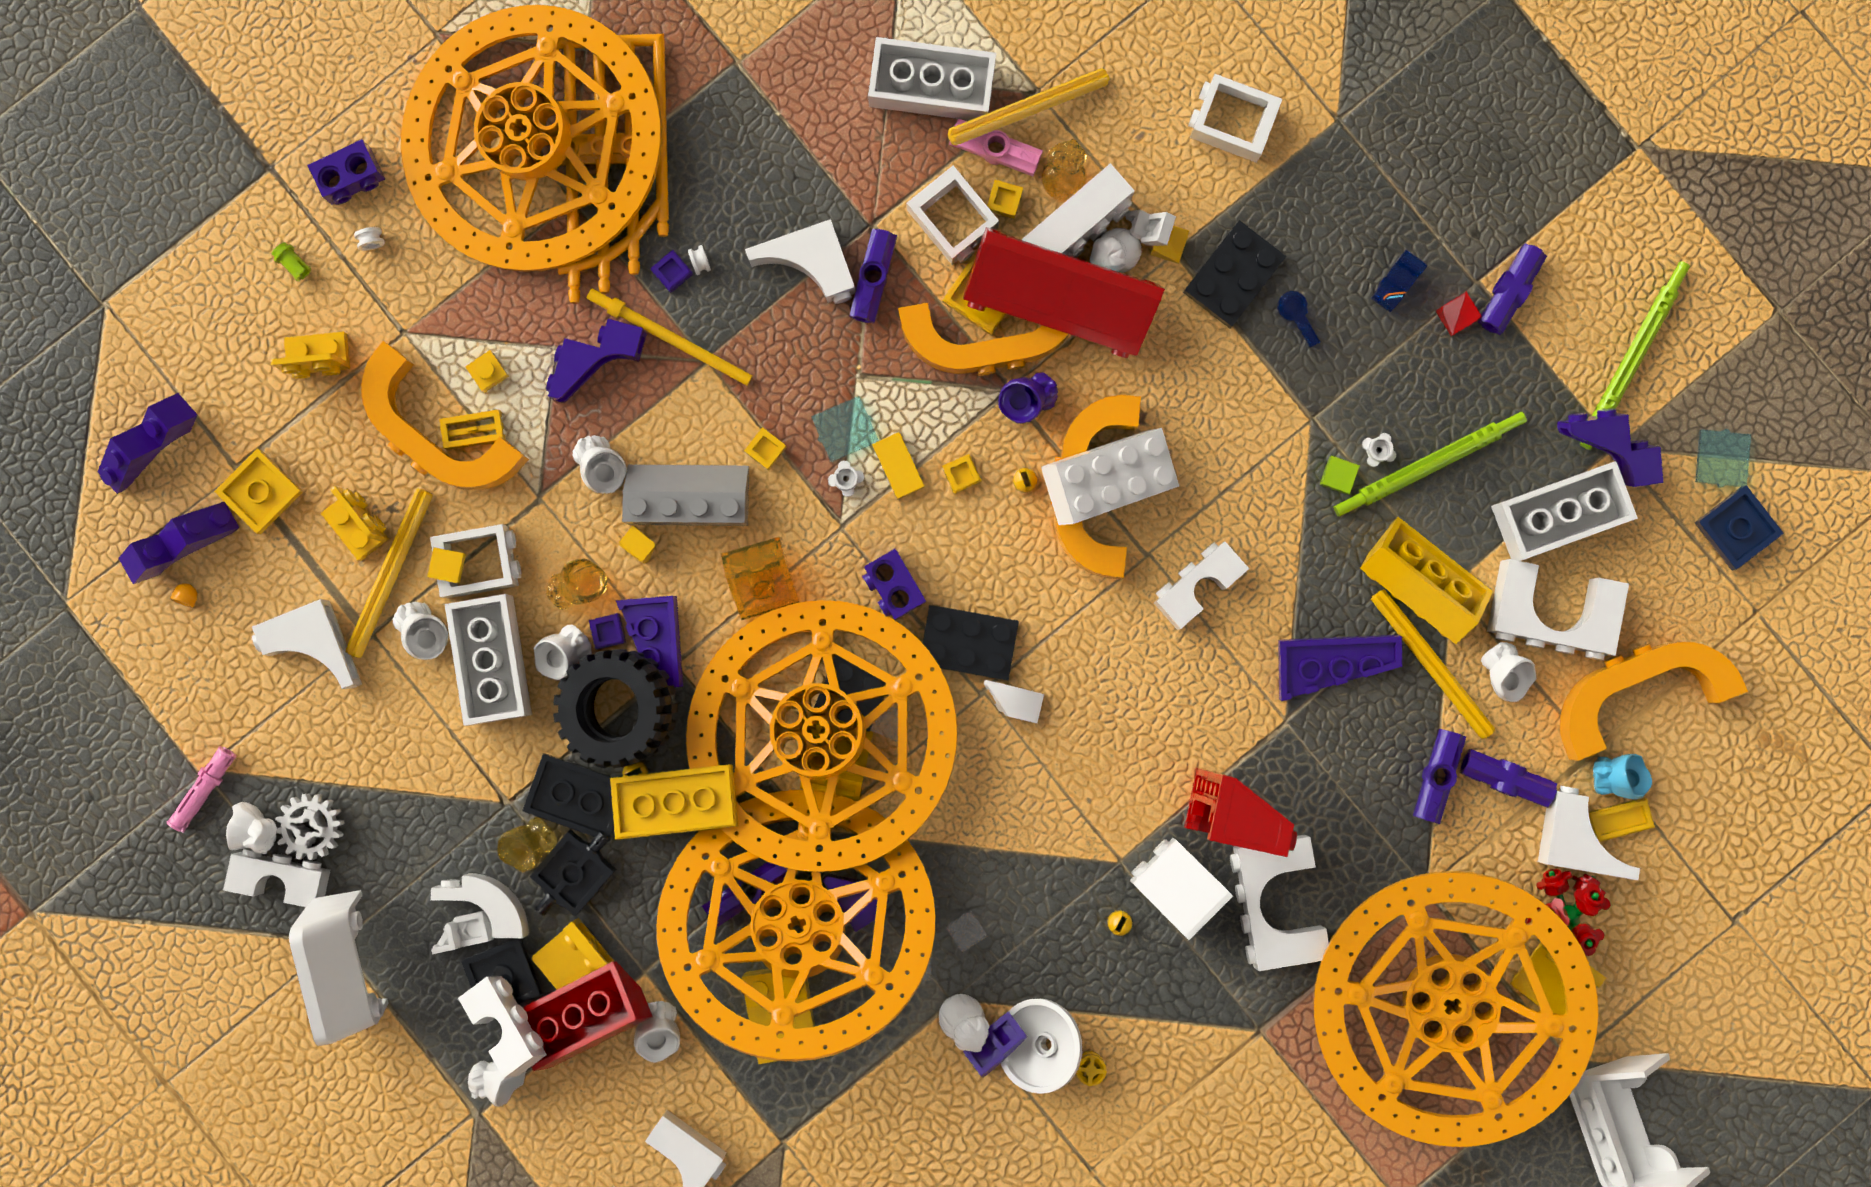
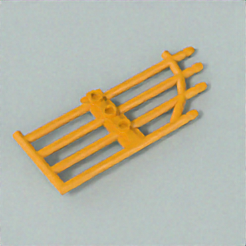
M664 33L618 35L634 54L635 47L653 46L654 89L660 106L662 120V148L656 174V200L640 220L638 211L627 226V236L610 248L608 243L605 247L598 250L597 255L586 257L576 263L558 268L559 275L568 274V287L570 288L568 290V297L572 304L579 303L581 297L579 290L580 271L598 267V277L600 278L598 281L599 291L602 294H608L610 291V262L628 250L629 274L638 275L640 270V262L638 261L640 258L639 241L656 218L658 220L657 232L659 237L668 236L669 203ZM565 39L561 40L559 49H563V55L575 64V49L583 47ZM593 54L594 81L606 90L605 63ZM564 68V101H576V77ZM594 93V100H599L600 97ZM632 95L631 100H634L636 95ZM568 111L567 114L571 125L576 124L577 111ZM630 112L624 114L625 133H616L610 164H626L627 167L632 144ZM607 119L595 126V134H580L572 138L570 145L584 165H596V178ZM565 158L560 166H566V176L578 181V171L570 160ZM566 186V202L578 198V192ZM579 209L567 214V232L579 227Z

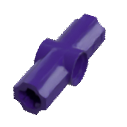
M872 229L864 262L860 268V277L849 315L850 318L864 323L875 324L883 290L887 284V275L897 235L882 229ZM871 270H876L881 273L882 277L878 282L871 283L865 279L866 274Z
M1526 243L1521 246L1509 269L1501 275L1493 288L1492 294L1494 295L1482 313V318L1478 321L1482 328L1499 335L1504 332L1517 308H1520L1533 288L1532 282L1545 262L1547 255L1544 254L1542 249Z
M1444 729L1438 730L1429 763L1422 773L1423 783L1414 809V817L1436 824L1441 823L1450 790L1457 781L1456 770L1466 736ZM1441 768L1445 772V780L1438 785L1433 777L1435 771Z
M1472 749L1468 750L1461 763V774L1476 781L1490 785L1491 789L1515 798L1518 796L1548 808L1557 793V783L1552 782V780L1527 772L1525 767L1503 759L1497 760Z
M766 862L751 872V874L778 885L783 882L788 868ZM739 880L737 883L741 886L744 882ZM730 888L722 892L717 928L745 909ZM756 888V896L750 899L753 904L756 903L764 895V891ZM711 900L702 905L707 916L709 915Z

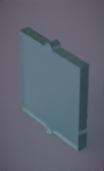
M860 396L811 416L819 434L818 441L823 443L830 462L879 441L871 424L872 417L867 415Z
M1728 429L1722 431L1700 430L1695 482L1717 484L1719 488L1725 485L1736 487L1747 485L1751 435L1731 433Z

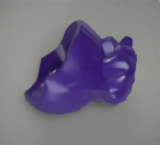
M1043 372L1036 373L1032 378L1013 379L1006 383L1000 391L999 408L1010 420L1020 424L1028 423L1037 418L1042 410L1046 411L1055 407L1058 398L1057 384L1050 376Z

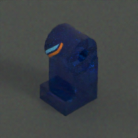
M1405 250L1396 259L1370 299L1391 312L1428 265Z

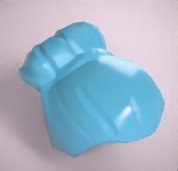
M1625 754L1612 760L1602 756L1598 757L1594 762V789L1598 794L1607 795L1613 793L1623 798L1637 800L1643 798L1651 788V774L1640 755Z

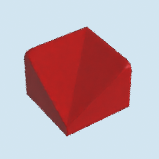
M1467 291L1435 311L1450 336L1455 335L1482 318Z

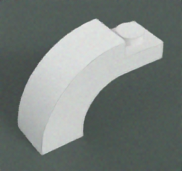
M468 873L462 876V885H460V880H441V885L431 888V900L469 901L481 907L491 922L492 938H524L529 935L528 921L522 904L507 886L494 878L476 873Z

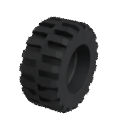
M627 649L599 651L595 654L584 656L580 659L579 664H572L566 671L569 675L568 678H561L557 686L562 690L561 694L554 695L553 705H558V713H554L553 716L555 723L560 722L562 729L557 732L561 740L568 739L570 743L567 745V748L572 754L581 753L580 760L587 764L595 762L596 767L601 768L625 767L652 757L659 752L658 747L664 746L670 739L667 733L674 730L677 722L672 719V713L678 712V703H672L671 695L676 694L674 685L668 686L666 680L670 678L665 670H658V663L652 658H644L643 653L627 651ZM611 679L621 680L627 684L634 692L638 702L637 722L632 731L623 737H614L604 731L599 725L594 712V700L599 688L604 682Z

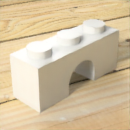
M1213 542L1201 553L1204 557L1203 560L1196 566L1193 562L1189 563L1178 573L1181 576L1178 582L1174 585L1168 582L1155 593L1159 598L1154 604L1177 630L1182 629L1203 610V607L1194 596L1195 585L1200 579H1210L1221 590H1225L1249 570L1248 566L1226 542L1221 543L1219 546Z
M245 848L243 852L233 853L230 856L224 891L248 896L264 894L268 878L274 875L279 877L285 885L286 892L283 903L306 907L313 898L324 897L326 894L331 870L321 868L322 863L303 860L302 864L291 862V856L273 854L271 858L261 856L262 853L254 852L251 848Z
M502 976L484 978L458 999L473 1025L486 1024L493 1019L498 1020L502 1028V1037L499 1043L488 1052L503 1078L516 1077L547 1054L542 1047L543 1041L541 1037L532 1030L527 1021L528 1015L526 1011L514 999L512 995L513 989L509 982L502 978Z

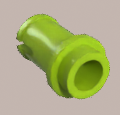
M283 242L272 252L274 261L278 264L281 263L296 281L303 280L311 272V267L294 252L295 248L293 245Z

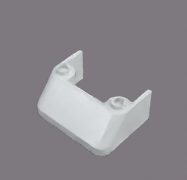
M361 890L313 898L290 929V948L313 1039L317 1046L333 1044L376 1025L389 1004L387 998H377L374 993L367 992L355 938L358 935V930H361L363 927L361 913L356 911L355 906L362 897Z
M1668 1053L1627 1056L1585 1070L1580 1081L1569 1095L1598 1179L1603 1187H1695L1710 1174L1709 1167L1680 1168L1678 1159L1670 1148L1664 1145H1650L1631 1088L1640 1087L1645 1083L1647 1076L1669 1061L1670 1056Z

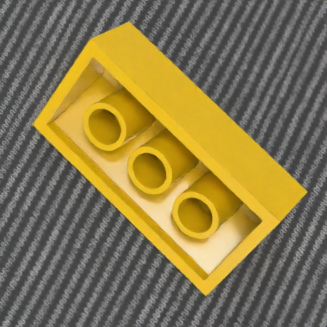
M1400 517L1393 521L1370 550L1360 567L1370 579L1378 582L1394 598L1406 604L1418 617L1426 620L1442 636L1450 639L1455 644L1480 622L1493 593L1491 589Z

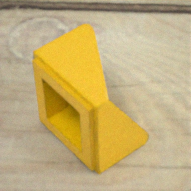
M1173 225L1168 244L1153 246L1150 255L1179 264L1189 230Z
M633 525L619 541V545L643 564L648 563L655 549V543Z

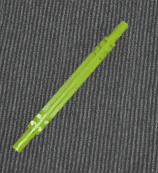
M1680 261L1667 285L1661 287L1659 294L1655 298L1645 320L1592 416H1597V410L1616 409L1619 405L1621 398L1679 295L1677 290L1690 268L1689 264ZM1580 442V446L1591 450L1592 446Z
M1519 412L1497 424L1492 422L1360 489L1359 494L1333 506L1335 513L1340 517L1364 504L1368 506L1501 439L1502 434L1526 423V416L1523 412Z

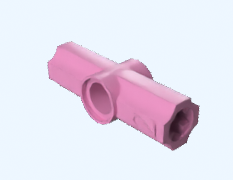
M958 119L955 126L965 123L967 121ZM994 130L957 146L952 145L983 157L990 164H1001L1032 177L1036 172L1043 150L1011 139L1006 133L999 130ZM993 142H998L1002 144L1004 149L1000 153H993L989 150L988 146Z

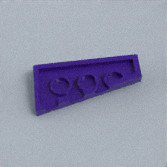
M1381 635L1278 640L1279 700L1282 702L1292 699L1294 696L1313 693L1325 687L1337 686L1356 678L1368 677L1402 667V636Z

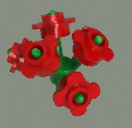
M1548 870L1543 874V879L1536 884L1537 889H1544L1546 895L1557 897L1546 905L1571 930L1585 955H1593L1596 952L1599 941L1604 939L1605 934L1601 929L1594 930L1589 924H1580V916L1582 914L1596 916L1600 910H1608L1611 904L1604 897L1606 892L1599 888L1601 883L1594 876L1584 874L1583 877H1577L1575 875L1572 876L1570 871ZM1570 878L1576 881L1572 887L1575 891L1574 897L1576 899L1573 906L1566 905L1563 893L1567 892L1570 888L1568 883ZM1531 918L1525 919V923L1531 922Z

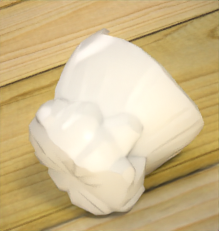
M1126 228L1109 230L1101 238L1095 240L1090 263L1125 273L1132 269L1140 259L1142 253L1140 240L1131 236L1130 231Z
M593 435L581 438L577 442L572 456L574 461L580 465L583 482L590 490L596 493L607 494L615 492L621 487L626 476L627 467L625 461L619 453L610 449V444L605 437Z
M412 602L398 607L393 617V625L395 629L401 632V641L406 652L412 657L422 660L437 658L443 652L448 641V631L445 624L438 617L431 615V610L425 603Z
M574 625L563 627L559 634L544 637L534 647L537 671L543 676L554 680L567 678L569 675L566 671L572 664H579L581 658L592 654L588 637Z
M1500 642L1489 649L1481 658L1483 666L1490 670V680L1494 692L1504 701L1517 702L1523 699L1528 689L1537 679L1535 664L1527 658L1518 656L1515 645L1511 643Z
M240 802L232 806L233 816L226 830L229 850L251 848L254 852L266 854L276 841L277 827L275 822L269 818L264 819L261 811L250 803Z
M955 994L947 998L941 1005L939 1024L945 1035L953 1039L955 1045L960 1050L982 1051V1046L986 1043L990 1026L980 1003L969 995Z
M664 1001L648 1003L653 1017L638 1024L634 1035L636 1052L647 1061L653 1063L663 1061L679 1050L680 1032L677 1024L674 1022L677 1017L676 1007Z
M480 1061L472 1067L469 1073L468 1088L472 1093L473 1099H476L478 1096L481 1099L487 1097L494 1106L500 1107L509 1101L514 1090L524 1084L526 1071L516 1077L503 1078L494 1062Z

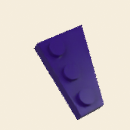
M677 596L615 600L619 610H622L627 623L626 629L629 636H632L637 651L643 653L644 658L655 660L658 663V670H665L670 677L666 680L668 686L683 687Z

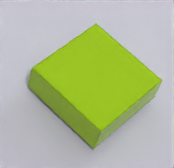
M1331 455L1326 464L1320 485L1349 495L1360 465Z

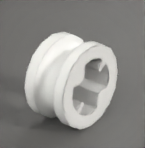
M368 227L356 231L354 237L359 240L357 248L367 251L382 247L385 241L383 238H380L382 234L381 228Z
M702 245L698 246V249L695 251L688 249L696 275H700L702 270L711 271Z

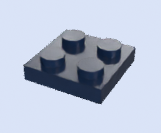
M1747 485L1741 486L1695 522L1696 526L1732 571L1740 568L1784 534Z

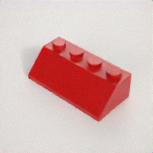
M613 961L523 1007L528 1015L527 1021L529 1025L541 1037L543 1041L542 1047L547 1054L531 1066L532 1070L538 1071L552 1068L653 1017L642 988L617 961Z

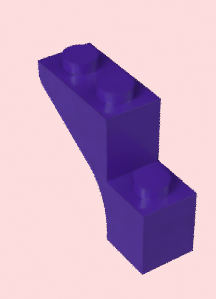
M607 319L606 326L602 325L598 334L597 342L600 343V348L564 338L563 345H558L554 361L557 363L555 373L550 374L547 381L546 391L549 392L548 397L556 402H566L602 365L609 361L627 359L639 362L647 336L646 331L641 327Z
M179 393L148 406L140 425L110 439L97 472L106 485H110L117 494L126 490L161 450L191 431L198 415Z
M1614 408L1597 410V416L1587 417V413H1576L1568 415V420L1557 422L1558 431L1562 435L1609 454L1617 462L1625 486L1639 487L1663 483L1661 447L1648 445V440L1631 442L1628 414H1619Z
M221 502L172 518L159 534L132 542L118 559L132 584H136L161 575L165 569L176 561L238 530L239 526L226 503Z

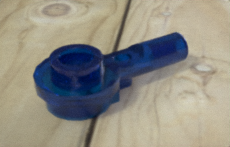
M1297 291L1286 292L1279 298L1277 303L1278 312L1283 319L1295 321L1311 348L1321 341L1305 316L1308 312L1306 298Z

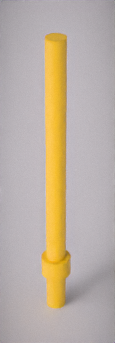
M593 288L589 291L586 299L606 309L607 314L617 319L621 317L746 386L749 384L753 375L626 307V303L616 297L611 299Z

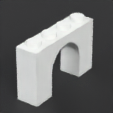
M1512 559L1500 561L1487 632L1496 633V639L1514 642L1515 638L1525 639V645L1537 648H1544L1545 644L1556 646L1555 651L1566 654H1574L1575 650L1586 652V658L1604 661L1605 656H1616L1629 588L1628 583L1604 578L1589 579L1584 609L1580 619L1573 627L1561 632L1544 625L1534 610L1533 595L1539 565Z
M1307 835L1297 836L1296 846L1293 851L1289 850L1288 857L1233 846L1234 854L1230 855V863L1233 873L1237 872L1239 878V885H1235V892L1238 903H1243L1245 915H1240L1243 933H1248L1250 945L1245 946L1248 963L1253 964L1256 970L1264 971L1321 961L1329 944L1325 927L1317 925L1293 930H1278L1271 927L1265 921L1260 909L1261 893L1270 879L1281 873L1316 867L1311 837Z
M666 1110L645 1140L647 1144L670 1159L677 1166L682 1176L683 1187H704L711 1177L716 1180L726 1166L722 1161L727 1152L668 1110Z

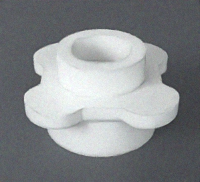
M1382 433L1377 438H1366L1363 440L1362 448L1367 452L1368 465L1376 467L1380 462H1392L1395 460L1396 452L1393 450L1389 434ZM1377 447L1382 449L1380 453L1376 451Z
M841 461L835 473L828 477L829 485L839 488L846 497L852 496L856 485L864 480L863 472L856 471L850 466L848 461ZM844 476H848L849 480L844 481Z

